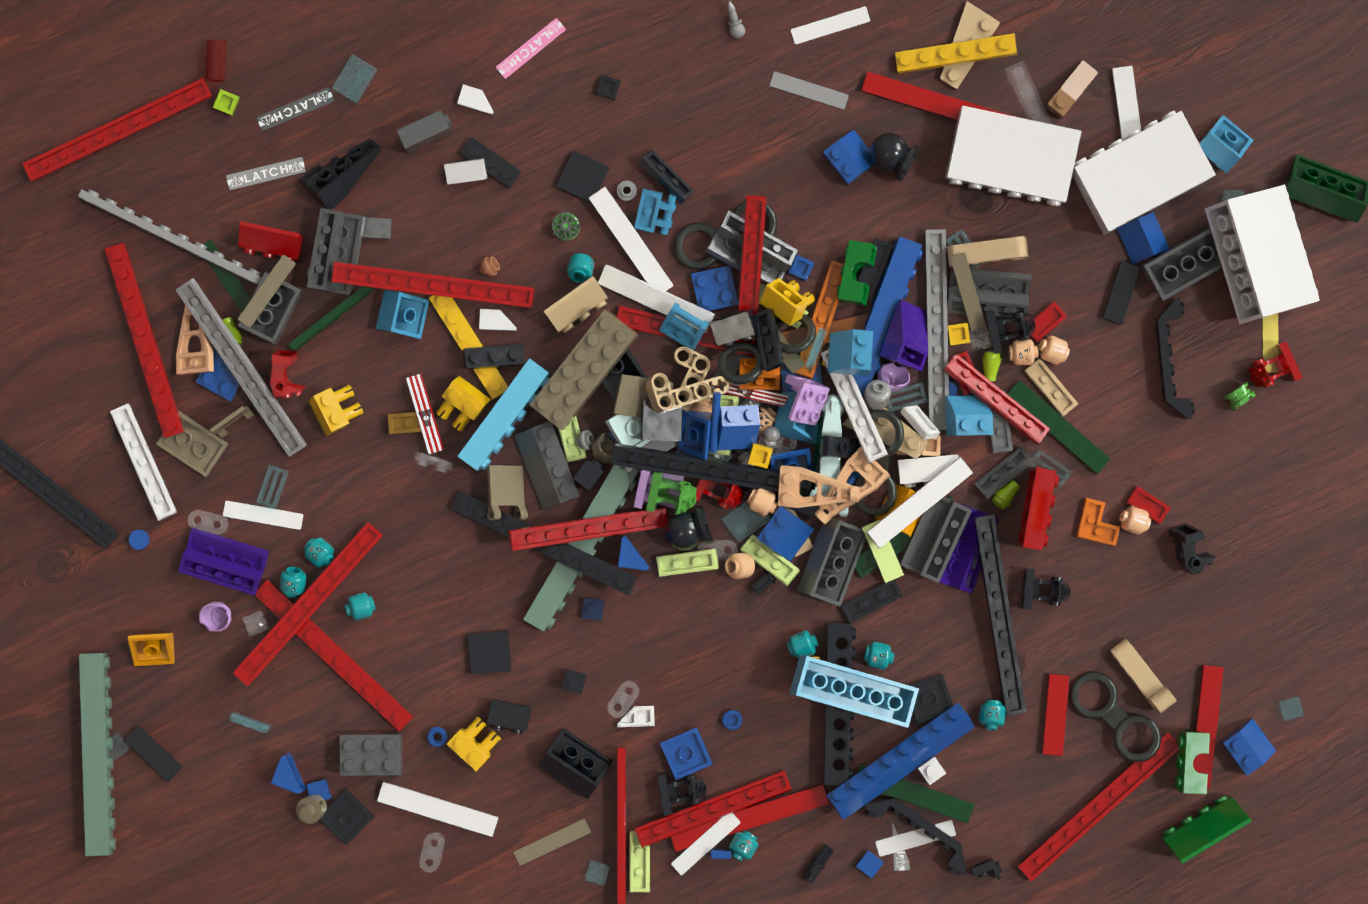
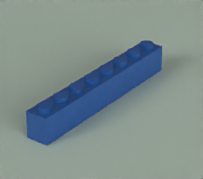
M900 236L896 237L863 330L873 331L871 371L868 376L853 375L863 396L865 395L866 386L872 381L874 374H878L881 363H879L880 353L899 299L906 298L909 291L907 284L909 280L912 281L916 269L913 268L916 261H920L923 253L920 250L921 244Z
M959 703L955 704L826 795L834 809L843 820L975 728L969 715Z

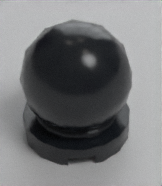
M884 133L872 142L870 158L879 170L887 173L895 172L897 175L894 179L902 182L904 179L902 175L905 176L918 155L915 152L919 153L921 147L915 144L912 148L908 147L906 140L900 135Z
M702 505L695 507L696 512L690 513L686 511L678 515L675 513L669 517L665 523L664 536L673 548L680 551L690 550L696 547L701 540H705L706 545L714 543Z

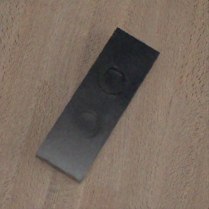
M875 238L873 244L877 247L874 267L864 266L858 278V282H864L870 286L867 298L869 301L873 298L893 248L892 244Z
M823 436L822 456L850 458L862 446L858 438Z

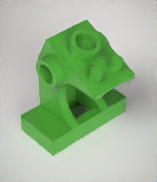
M653 473L647 511L654 512L659 502H666L675 505L676 515L695 505L697 488L691 486V483L663 478L664 473ZM669 488L678 491L680 495L668 494Z

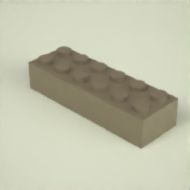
M604 309L530 406L560 430H565L639 334L610 311Z

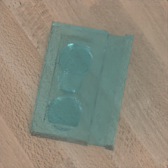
M352 54L332 89L358 104L378 69Z
M746 501L722 520L736 540L741 542L770 521L771 518L769 515L763 517L751 511L749 503Z

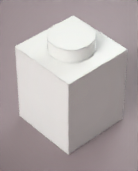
M934 756L918 767V770L929 785L946 774Z

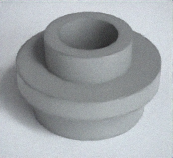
M623 181L617 187V194L620 199L630 201L635 198L637 188L633 182ZM625 187H629L631 189V192L629 194H625L623 192V189Z
M584 430L578 434L577 444L581 449H592V444L595 441L594 435L589 430Z

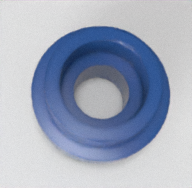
M434 727L428 732L427 740L434 747L443 746L447 741V733L441 727ZM435 733H439L441 735V739L439 741L434 739Z

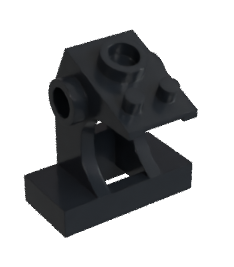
M993 310L985 311L994 354L1002 352L1000 342L1011 338H1017L1019 341L1028 340L1036 329L1035 320L1032 319L1031 313L1025 314L1024 311H1017L1013 313V316L996 319ZM1016 322L1017 331L1006 333L1004 324Z
M1187 523L1168 528L1169 536L1174 538L1177 561L1186 572L1194 575L1200 573L1207 564H1213L1212 561L1216 558L1215 555H1211L1209 552L1196 554L1195 552L1196 542L1205 539L1203 531Z
M1025 568L1021 608L1032 609V599L1047 600L1049 605L1061 606V602H1067L1071 589L1068 586V582H1063L1062 577H1051V581L1034 579L1035 569ZM1040 584L1051 585V597L1039 596Z
M666 773L657 775L664 816L672 814L671 804L688 801L689 805L701 803L700 799L706 798L707 786L703 782V778L689 775L684 777L685 780L667 783ZM688 785L690 796L678 797L676 786Z

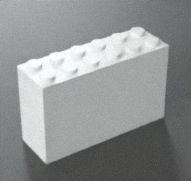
M962 106L959 111L945 179L949 180V184L960 186L962 183L969 184L968 188L980 190L982 187H985L991 193L999 194L1001 191L1008 192L1007 196L1019 198L1023 195L1028 196L1027 200L1041 202L1042 199L1046 200L1048 205L1060 206L1067 200L1081 131Z
M1174 110L1161 118V122L1158 123L1155 120L1143 128L1144 131L1140 132L1138 129L1130 133L1126 137L1127 140L1122 141V139L1113 142L1108 146V150L1105 151L1102 148L1094 152L1090 156L1091 159L1087 160L1085 157L1075 162L1072 177L1103 235L1216 175L1182 111L1176 113Z
M1285 185L1229 199L1205 208L1239 324L1320 301Z

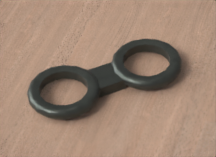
M746 201L739 204L733 211V214L740 216L745 211ZM766 204L765 213L770 223L767 233L774 236L778 224L777 218L771 206ZM697 222L682 228L676 236L674 244L675 253L679 261L686 267L695 270L707 269L715 264L718 258L712 255L705 261L696 262L690 260L684 254L682 245L683 240L689 233L703 231L712 238L718 227L712 228L708 224Z
M803 314L802 319L798 321L807 326L808 334L806 338L795 345H787L780 341L783 353L797 354L812 345L816 337V326L813 320L806 314ZM779 317L775 319L777 331L785 323ZM739 342L728 346L722 351L718 359V370L727 382L736 385L747 384L761 375L763 365L758 342L754 345L748 342ZM739 351L752 353L757 359L754 369L745 375L731 374L726 368L728 358Z
M885 409L874 410L870 412L873 420L885 418L895 428L896 436L894 442L890 447L886 448L888 455L876 460L888 472L890 455L896 453L902 446L904 427L901 420L893 412ZM860 474L853 486L861 487L865 478ZM890 476L884 481L888 489V498L884 505L879 508H872L867 506L861 499L859 503H855V506L862 513L869 516H881L889 512L894 506L897 498V488Z
M1094 671L1084 673L1076 678L1071 686L1069 695L1071 705L1084 718L1093 720L1102 718L1114 730V746L1120 756L1128 761L1137 763L1147 761L1155 756L1160 748L1162 739L1159 727L1149 717L1139 714L1129 716L1117 705V688L1111 678L1103 673ZM1098 680L1106 685L1110 694L1106 707L1099 711H1089L1082 707L1078 699V691L1086 681ZM1131 723H1143L1152 732L1153 743L1145 753H1130L1122 745V732Z

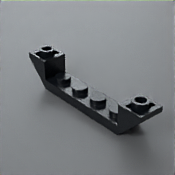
M1176 298L1171 301L1155 321L1163 402L1184 419H1190L1192 414L1195 413L1194 403L1190 402V398L1174 400L1177 391L1176 385L1172 384L1174 365L1170 364L1172 345L1168 344L1170 325L1166 324V321L1181 319L1182 314H1184L1183 302L1180 303V298Z
M894 797L870 801L864 805V808H866L865 813L874 819L876 816L881 819L889 806H891V811L899 817L902 814L908 817L907 822L915 828L921 826L925 829L924 834L933 840L935 837L940 839L943 847L949 851L952 848L955 849L946 862L950 866L948 869L957 876L960 873L965 876L967 871L962 845L953 837Z

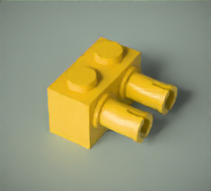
M777 278L766 285L760 303L767 309H772L777 317L791 326L802 319L806 307L814 303L815 299L813 294L810 295V292L800 295L798 293L800 287L797 282L795 283V280H791L786 284L780 278Z
M458 376L442 395L445 401L436 413L440 416L444 412L441 418L446 420L455 407L459 409L461 413L452 425L456 428L460 424L457 430L462 432L471 419L474 421L481 415L491 399L461 376Z
M346 385L335 392L329 388L314 395L309 400L326 437L344 429L349 424L348 420L363 414L362 408L357 410L361 407L359 403H355L346 409H342L339 404L350 397H354L353 390L350 391L352 389L350 385Z
M478 716L467 729L461 728L447 743L475 771L491 756L489 751L501 740L499 735L491 740L496 732L491 730L481 743L476 741L475 737L487 725L483 721L477 727L476 725L482 720Z

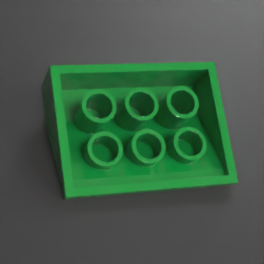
M1226 795L1217 798L1215 800L1216 804L1211 807L1208 805L1198 810L1199 814L1196 816H1188L1180 821L1181 825L1178 827L1172 826L1163 832L1164 835L1161 836V839L1174 859L1183 864L1252 822L1232 796L1226 797Z

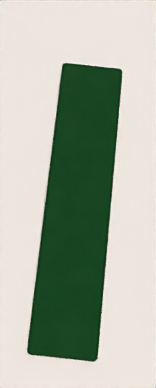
M212 240L203 244L207 246V251L211 253L214 250L219 252ZM207 261L239 310L243 312L251 298L235 274Z
M822 410L818 422L813 472L816 473L824 420V411ZM812 482L811 489L815 490L816 485L814 482Z

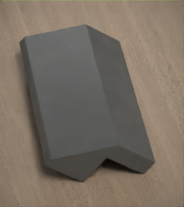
M320 208L307 288L352 295L354 285L331 282L334 262L358 265L365 216Z
M728 211L706 250L710 255L741 271L744 219ZM765 231L760 283L766 286L777 278L782 280L784 273L791 266L798 250Z
M951 267L947 313L967 315L953 267ZM970 269L983 316H986L985 311L990 310L994 311L996 318L1013 316V313L1017 311H1024L1025 314L1028 313L1031 274Z
M946 497L940 499L921 515L899 564L939 583L972 509Z

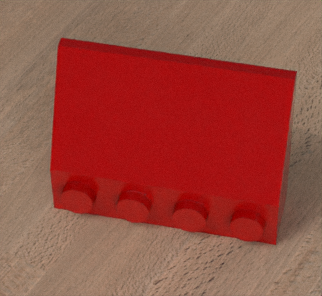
M1040 467L1030 468L1017 546L1043 550V546L1047 547L1049 535L1045 534L1047 527H1050L1052 515H1049L1050 507H1054L1055 495L1052 494L1054 487L1057 488L1059 476L1056 475L1057 471Z

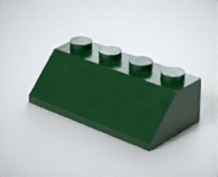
M1296 154L1285 182L1289 198L1303 202L1308 206L1319 208L1329 214L1343 217L1348 221L1358 223L1368 205V181Z

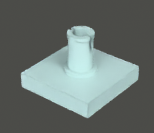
M616 414L605 421L618 444L642 447L651 441L640 440L641 418Z

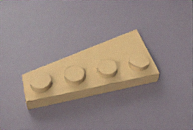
M967 1L952 43L991 37L1000 22ZM975 62L944 66L940 80L957 90Z
M867 406L869 412H872V411L875 410V409H872V408H870V407ZM848 417L842 425L854 430ZM885 418L874 419V424L883 444L890 447L896 436L893 424ZM902 422L904 440L902 446L897 451L917 460L929 443Z

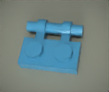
M643 189L634 228L654 233L656 225L661 227V234L668 235L669 228L672 227L673 223L671 220L672 214L676 210V196L668 195V200L665 202L661 201L663 193ZM659 209L665 210L662 219L657 218Z

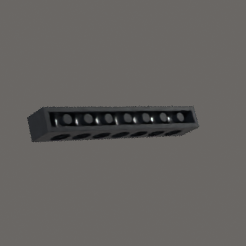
M827 623L826 662L835 664L838 658H844L846 660L845 667L855 670V668H851V660H855V648H852V640L856 639V628H852V623ZM838 638L846 639L847 645L845 648L838 649L836 647V640ZM826 704L824 785H842L853 776V770L849 769V760L853 761V748H849V741L853 740L854 731L853 728H850V720H854V713L843 709H836ZM838 718L845 721V726L842 729L834 727V721ZM836 739L844 740V747L842 749L834 748L833 743ZM842 759L844 761L843 768L839 770L834 769V760Z

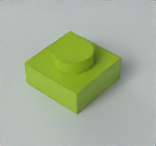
M220 89L213 108L233 116L240 97Z

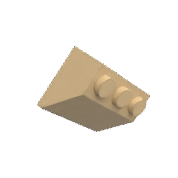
M592 276L544 310L557 331L559 333L563 331L565 334L574 328L573 323L578 320L582 322L590 316V311L595 308L598 311L607 304L606 300L608 297L594 276Z

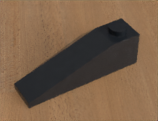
M369 139L349 149L347 155L340 158L336 156L331 159V163L323 167L321 165L314 167L302 176L299 181L320 206L325 209H332L347 196L382 148L379 144Z

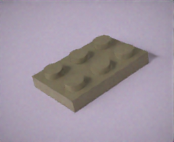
M178 411L185 432L167 439L162 434L156 445L200 474L208 477L229 443Z

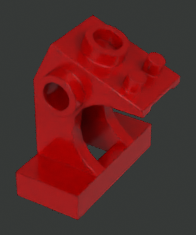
M1287 341L1276 345L1279 355L1266 361L1264 358L1253 362V367L1248 369L1250 378L1256 387L1263 385V388H1267L1275 384L1274 379L1285 374H1289L1292 382L1303 378ZM1274 362L1279 372L1269 376L1265 367Z
M278 349L272 354L271 363L273 364L270 386L274 398L280 396L281 399L292 397V393H295V396H299L306 388V386L291 383L287 378V368L297 361L298 352Z
M700 479L696 487L697 502H699L702 493L718 500V505L729 509L730 506L736 508L742 501L744 490L740 489L739 485L718 482L728 487L722 498L712 493L717 482Z

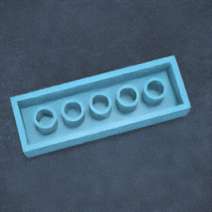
M529 358L458 457L477 471L481 469L486 470L487 466L492 462L489 458L493 453L497 454L504 445L501 442L505 436L509 438L516 429L513 427L517 420L520 422L527 414L525 409L536 398L539 390L550 380L551 374Z
M800 655L789 694L908 728L919 688Z

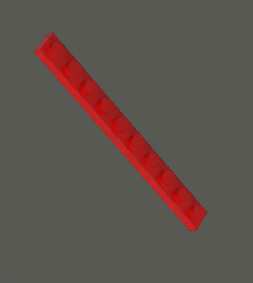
M199 79L22 164L30 181L34 182L213 96L205 79Z
M121 243L106 248L105 252L163 436L167 439L184 433L185 431L126 244Z
M334 262L331 281L532 308L534 288L341 262Z
M368 522L233 674L249 687L383 535Z
M268 579L257 590L255 595L280 620L294 605ZM310 618L296 633L299 638L399 732L414 717Z
M1168 732L1161 737L1160 748L1155 756L1147 761L1133 762L1018 865L1031 882L1179 751L1177 742Z

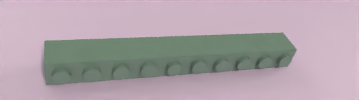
M614 465L583 519L614 514L618 507L622 508L627 500L624 497L626 492L633 490L637 483L635 477L638 472L641 473L642 469L635 468L627 472L624 466ZM605 537L568 542V544L594 556L597 551L594 549L596 543H602ZM557 561L523 620L542 631L550 630L556 621L553 618L555 613L562 611L566 604L563 601L565 596L572 594L576 587V584H574L576 577L581 578L583 573Z
M107 652L79 654L85 856L111 855L113 850H116V838H113L116 822L115 818H112V810L115 809V799L111 797V790H114V778H111V769L114 767L113 757H110V749H113V738L109 735V729H112V717H109L112 700L111 697H108V689H111V678L108 677L107 669H110V657H107Z

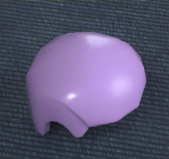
M894 362L881 366L878 371V380L886 382L890 386L891 392H897L909 383L910 374L905 366L897 367Z
M213 601L203 606L199 612V621L209 631L220 632L231 623V611L224 603Z

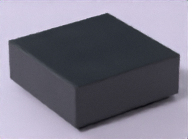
M601 75L596 95L615 100L621 81Z

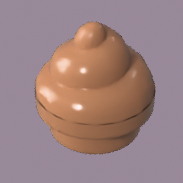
M493 256L485 257L479 267V273L486 276H494L500 270L499 263Z

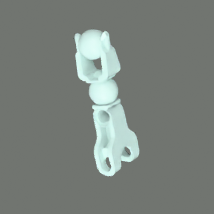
M829 394L822 408L824 420L820 445L819 474L836 479L840 473L841 457L822 456L823 436L842 437L840 417L844 413L845 407L840 396ZM817 485L815 490L811 489L809 496H814L817 493ZM822 485V495L826 497L831 489V485ZM848 508L840 512L839 515L847 517Z

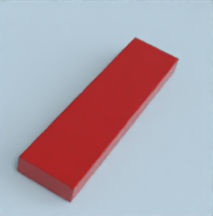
M1049 674L1042 754L1063 756L1070 678L1068 675Z

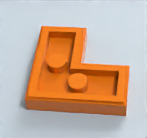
M1085 498L1076 537L1116 546L1120 526L1101 522L1106 502Z

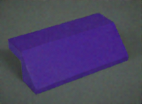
M972 509L939 582L971 594L973 593L981 570L973 517L989 514ZM995 517L996 526L999 520L997 517Z
M192 528L187 548L182 554L178 572L255 596L266 567L269 551Z

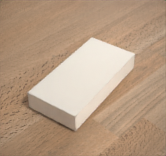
M484 158L444 164L447 185L487 179Z
M917 405L902 408L900 413L923 440L939 436V430Z

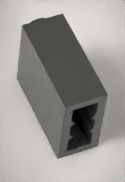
M441 110L397 130L406 151L411 153L452 134L450 128L453 125L447 113L443 115Z

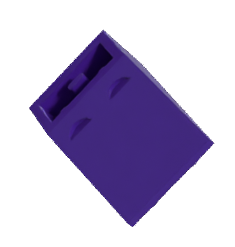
M899 299L880 357L906 368L922 372L928 355L926 311Z

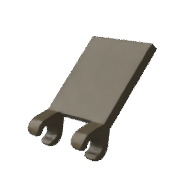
M621 374L613 410L614 414L641 418V400H649L645 386L648 378ZM654 379V385L657 388H660V382ZM669 381L670 387H671V390H672V389H673V383Z
M248 405L242 406L212 427L210 431L223 438L228 434L225 430L227 427L243 416L250 419L254 416V413Z
M488 465V520L501 518L499 506H516L514 517L519 520L527 519L528 513L524 500L523 466Z

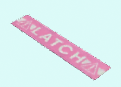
M555 18L497 65L496 68L506 79L566 30L565 27Z

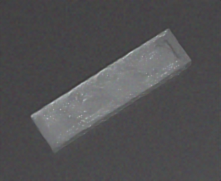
M1024 61L1005 68V72L1027 119L1052 124Z

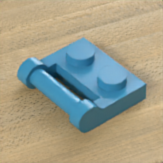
M675 302L659 331L694 351L709 322L701 321L680 308V305ZM675 314L683 318L684 320L688 321L689 323L693 324L694 326L699 328V330H696L692 326L678 319L677 317H675Z

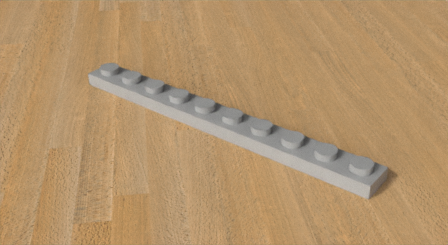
M88 189L87 192L81 190L78 195L80 199L256 285L259 284L262 278L260 277V272L252 268L248 271L242 268V263L234 259L231 262L225 260V255L214 250L211 253L206 250L207 246L197 241L194 245L188 242L189 238L181 233H178L176 236L170 233V228L162 224L158 227L152 224V219L144 215L139 218L134 215L135 211L125 206L121 209L116 206L117 202L106 198L105 201L98 198L99 194L93 190Z
M946 229L925 230L929 420L938 430H946L945 396H949V375L943 371L948 364Z
M192 278L177 288L176 292L287 455L290 457L307 446L195 279Z

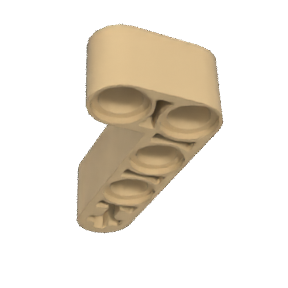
M1025 236L947 246L949 267H953L950 256L964 252L969 265L1029 258L1027 238Z
M687 347L678 348L673 356L674 361L677 365L688 370L680 388L687 386L686 382L689 378L696 379L697 383L704 381L710 369L709 359ZM685 351L688 354V360L685 362L680 361L677 358L678 352ZM703 360L706 363V369L698 370L695 366L696 361ZM679 393L678 398L684 395L682 393ZM692 404L682 407V410H689Z
M662 373L648 377L645 383L651 406L658 413L713 398V392H720L722 395L729 390V382L722 376L671 390L667 376ZM654 379L659 380L660 388L654 385ZM714 385L720 386V388L711 390V387ZM697 387L702 390V397L697 394ZM679 393L684 395V402L679 400ZM660 398L666 401V407L661 406Z
M1126 638L1109 650L1157 713L1161 714L1176 702L1172 693L1161 684Z

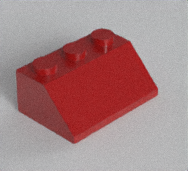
M240 221L238 247L243 249V253L254 255L255 252L263 253L262 257L274 259V256L282 257L285 255L293 262L294 260H300L304 237L300 233Z

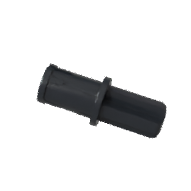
M765 571L764 575L752 585V589L759 595L772 583L775 584L777 578Z
M823 845L815 859L811 860V865L803 875V878H807V881L814 883L821 870L826 868L825 864L834 852L830 846Z

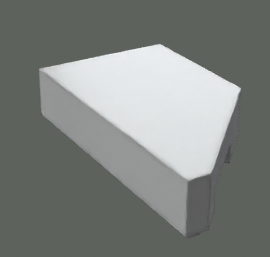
M463 84L457 104L493 115L494 112L483 91Z
M480 309V330L517 331L514 324L501 310Z
M634 706L620 720L617 727L655 726L654 706Z

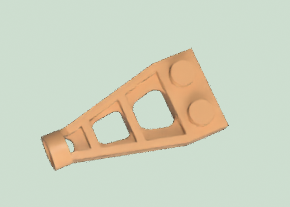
M186 305L176 353V374L187 375L214 372L212 343L200 325L198 330L190 331V321L193 315ZM192 336L200 338V352H188L189 339Z
M860 447L847 460L836 480L847 483V479L852 472H859L866 480L865 485L861 487V500L877 490L890 474L876 461L869 463L863 448ZM832 486L826 497L834 496L837 493V488ZM843 502L840 505L836 503L820 505L814 514L826 525L833 516L856 502ZM825 509L829 511L828 514L824 512Z
M784 465L780 467L778 506L802 508L841 502L859 503L861 491L859 486H853L802 467ZM802 480H808L817 485V493L814 496L803 497L800 495V482ZM822 485L835 486L837 488V495L824 497L822 495Z

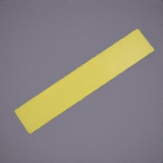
M1278 314L1263 318V358L1265 361L1279 355L1276 348L1278 344ZM1274 362L1265 367L1268 373L1279 372Z

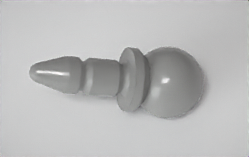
M728 1L727 11L731 20L728 22V25L731 26L729 32L733 38L739 39L744 36L745 27L741 24L742 20L738 19L734 5L731 1Z
M769 426L765 429L764 446L772 447L776 445V441L780 437V431L775 426Z

